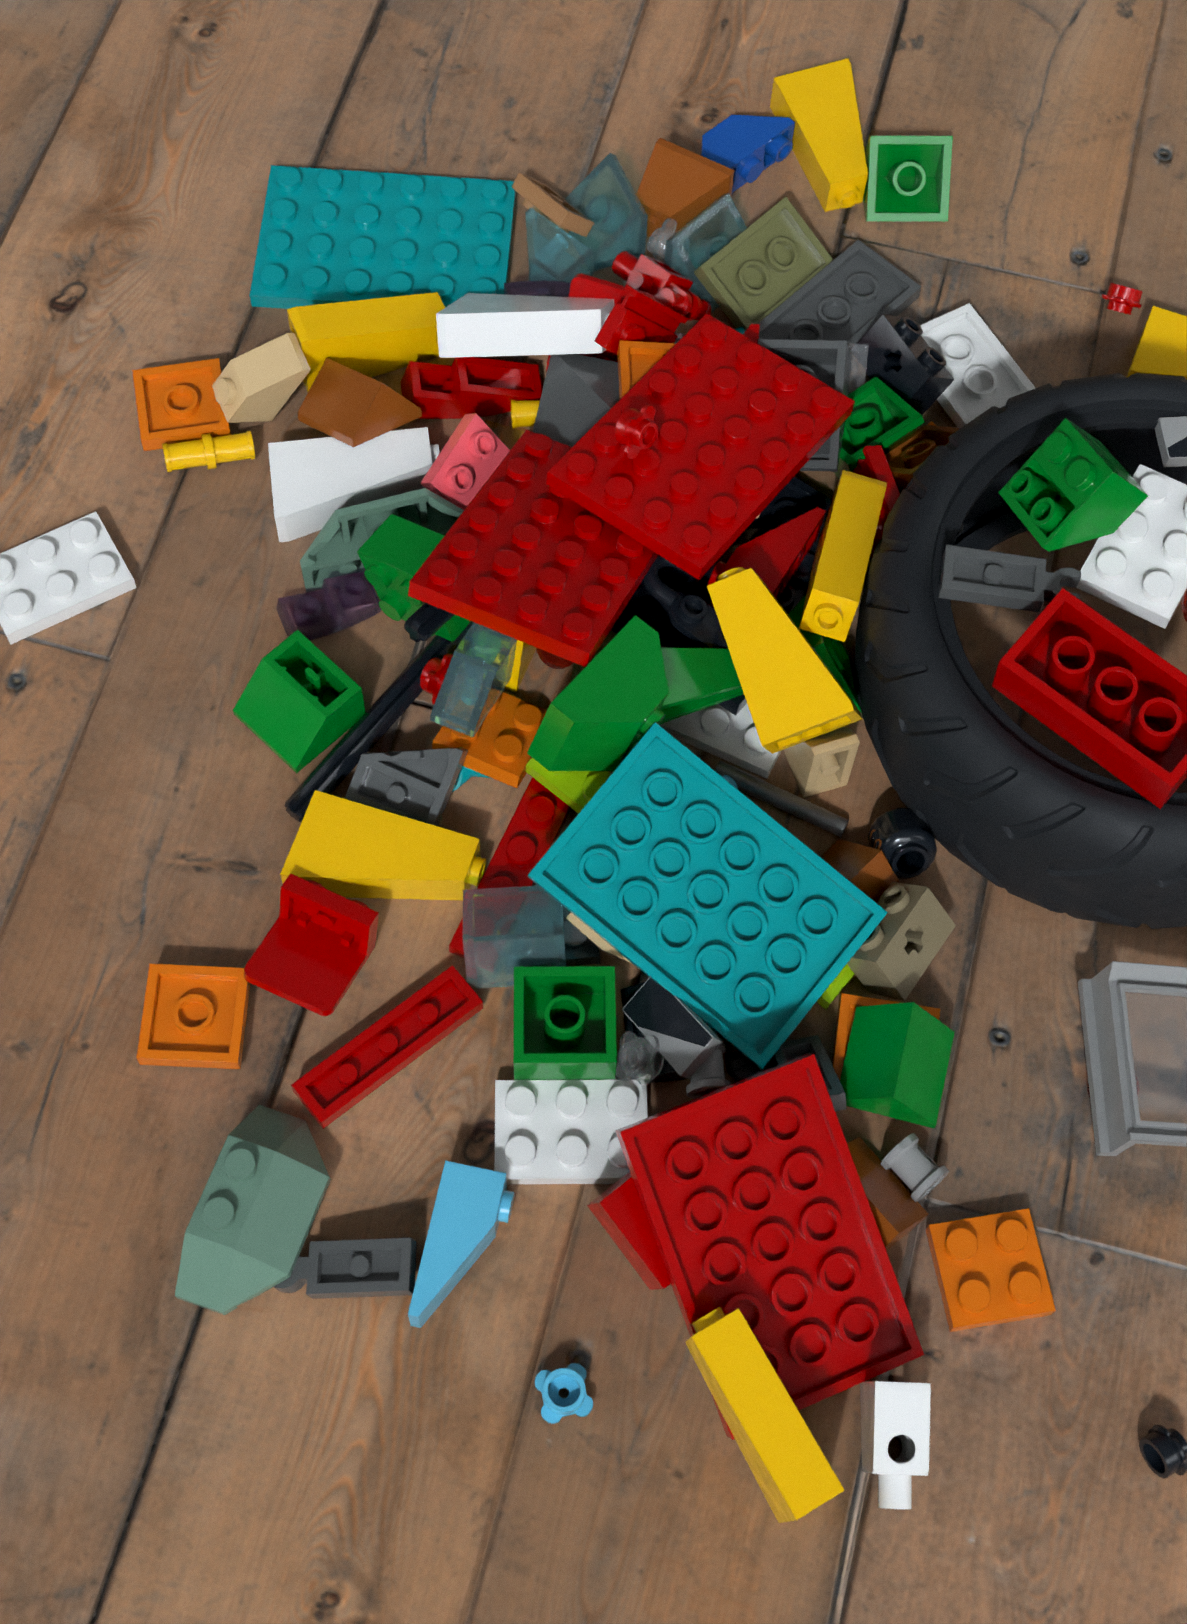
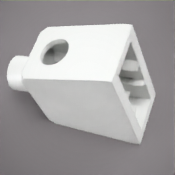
M862 1382L860 1383L863 1472L878 1474V1508L912 1509V1475L928 1476L931 1383ZM896 1436L901 1442L902 1451L900 1456L893 1460L888 1454V1444Z

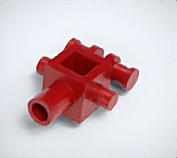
M627 251L621 252L614 259L612 271L626 281L625 286L628 284L639 291L651 294L655 300L687 317V321H699L706 313L711 314L709 302L701 300L699 296L690 291L693 281L665 262L642 254L638 259Z

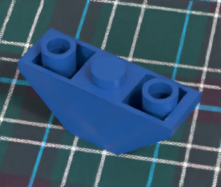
M731 115L702 135L701 156L734 170L733 193L744 184L755 181L762 171L775 162L783 161L789 155L793 147L792 139L795 122L789 117Z

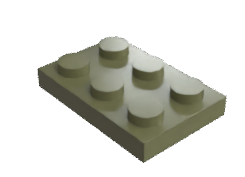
M784 197L693 273L735 328L743 327L747 330L750 324L761 322L830 264L833 259L788 198Z

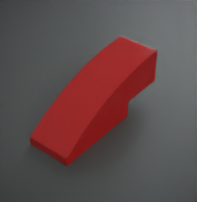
M455 357L451 366L409 361L400 382L402 396L421 408L422 417L420 419H462L465 414L476 413L479 417L508 413L511 412V400H540L542 394L538 364L478 357Z

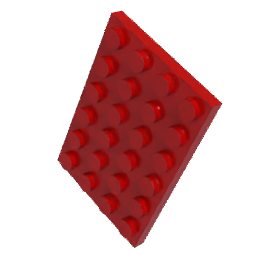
M706 313L547 472L546 484L700 580L852 414L855 401ZM644 405H652L656 409L654 423L658 426V436L650 448L640 450L635 459H629L624 455L626 446L618 443L615 438L616 424L626 410L635 408L641 411Z
M525 430L410 580L408 596L586 667L593 659L658 554L547 485V472L572 447L552 440L544 434Z
M814 1054L803 1055L616 1130L690 1337L697 1333L692 1323L720 1307L726 1316L739 1308L798 1411L924 1355ZM713 1397L726 1436L734 1440L735 1438Z

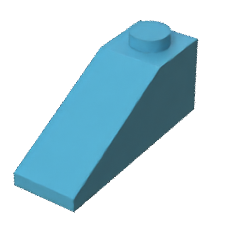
M445 1161L408 1311L410 1326L421 1328L495 1239L499 1221L509 1222L515 1192L507 1190V1173Z

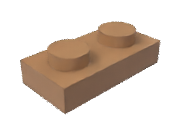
M519 172L511 187L524 197L522 202L524 207L543 217L544 214L548 216L546 224L564 236H567L572 231L587 237L594 225L592 220L545 183Z

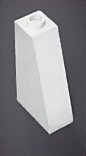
M467 293L436 313L439 357L603 353L607 349L600 346L594 340L614 307V299Z
M428 427L389 431L355 447L333 437L268 443L274 517L279 542H289L322 530L328 519L337 509L425 488L421 481L440 454L439 444L430 445Z

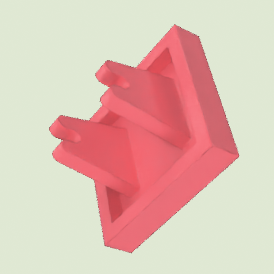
M476 413L465 414L421 481V484L433 493L465 510L510 450Z

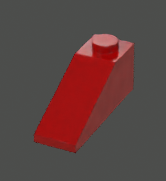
M816 507L737 547L727 563L721 560L718 562L710 576L708 585L717 582L718 576L727 570L743 567L745 570L752 568L778 600L817 540L826 511ZM710 600L709 605L714 608L712 600Z

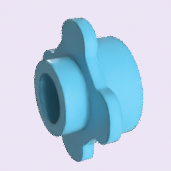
M571 1363L567 1368H559L552 1372L542 1370L537 1374L535 1388L542 1394L544 1405L541 1409V1416L546 1422L556 1424L562 1417L574 1414L579 1417H585L592 1411L593 1400L586 1394L584 1383L587 1372L580 1364ZM565 1388L569 1391L567 1398L559 1396L561 1389Z

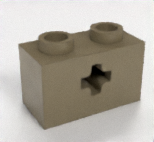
M892 882L888 889L883 892L877 903L888 913L849 960L847 965L869 993L905 1001L956 925L929 887Z

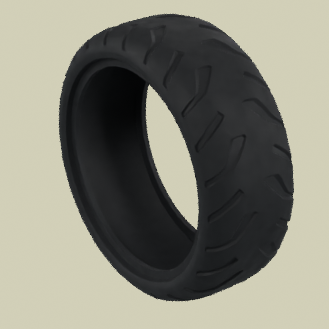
M1120 373L1064 380L1060 386L1055 387L1048 383L1011 397L1007 400L1005 406L1001 408L992 406L948 437L949 443L945 446H937L913 473V478L906 488L900 493L883 526L882 537L874 550L859 608L854 673L858 700L861 705V713L866 730L893 788L905 806L924 820L931 829L934 838L949 853L996 886L1005 888L1008 893L1053 912L1067 913L1069 916L1082 920L1138 928L1141 924H1147L1151 929L1187 927V793H1174L1165 805L1159 809L1125 783L1087 771L1060 757L1032 738L1001 709L980 682L965 655L957 634L951 608V599L938 598L942 557L946 545L988 551L995 545L1017 534L1029 531L998 492L1065 418L1099 440L1132 477L1138 466L1142 464L1187 485V466L1163 467L1155 433V427L1159 418L1187 416V380L1184 376L1135 373L1126 378ZM962 524H964L963 531L958 535Z

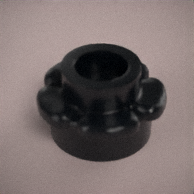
M1154 1425L1148 1431V1435L1139 1442L1140 1451L1145 1462L1157 1476L1163 1479L1168 1478L1174 1473L1179 1476L1184 1475L1187 1472V1463L1184 1462L1187 1459L1186 1440L1174 1428L1166 1429L1162 1425Z

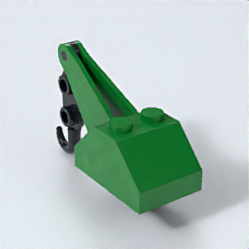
M660 555L657 556L643 578L645 589L661 604L671 624L700 648L661 647L658 632L635 615L550 703L527 752L528 755L548 771H615L655 722L660 725L744 694L715 609L699 596L685 594L665 584L658 576L659 569L668 566L680 571L683 570Z

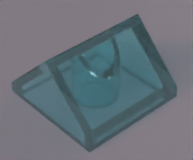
M609 153L565 198V200L594 222L587 237L572 231L568 234L585 270L589 272L612 266L614 259L623 251L631 253L636 258H639L641 254L645 255L648 216L616 155Z
M729 193L722 195L666 241L665 263L693 281L690 291L699 296L701 300L709 302L711 313L719 305L693 272L747 228Z
M539 886L463 890V948L467 983L471 988L514 986V967L566 966L563 906Z

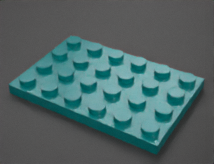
M271 165L250 289L251 306L289 309L298 306L438 292L446 308L467 293L506 295L516 191L511 187L514 181Z
M656 722L528 874V878L649 978L680 999L712 1030L760 1069H763L888 913Z

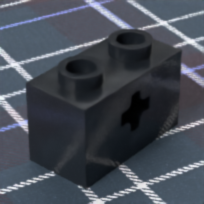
M883 314L851 353L870 379L878 377L918 413L923 415L955 379L945 368L947 364L945 358L937 350L929 347L921 336L923 334L922 328L916 321L908 316L898 317Z

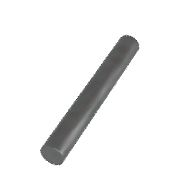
M720 761L715 769L721 776H730L736 782L739 790L832 834L842 837L849 820L723 761Z

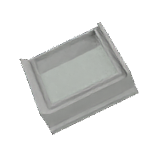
M1112 961L1092 979H1080L1078 981L1096 1155L1117 1156L1134 1144L1187 1147V967Z

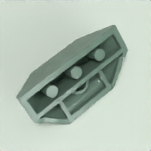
M427 488L335 510L300 560L306 593L366 578L364 575L365 568L357 551L391 513L445 536L464 510Z
M258 1105L228 1134L185 1231L175 1290L176 1298L226 1315L238 1308V1305L259 1296L290 1278L331 1181L306 1120Z

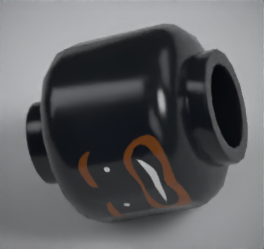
M896 808L886 811L876 818L870 827L868 834L869 846L882 850L898 879L916 877L926 871L934 862L937 853L935 838L929 826L910 808Z

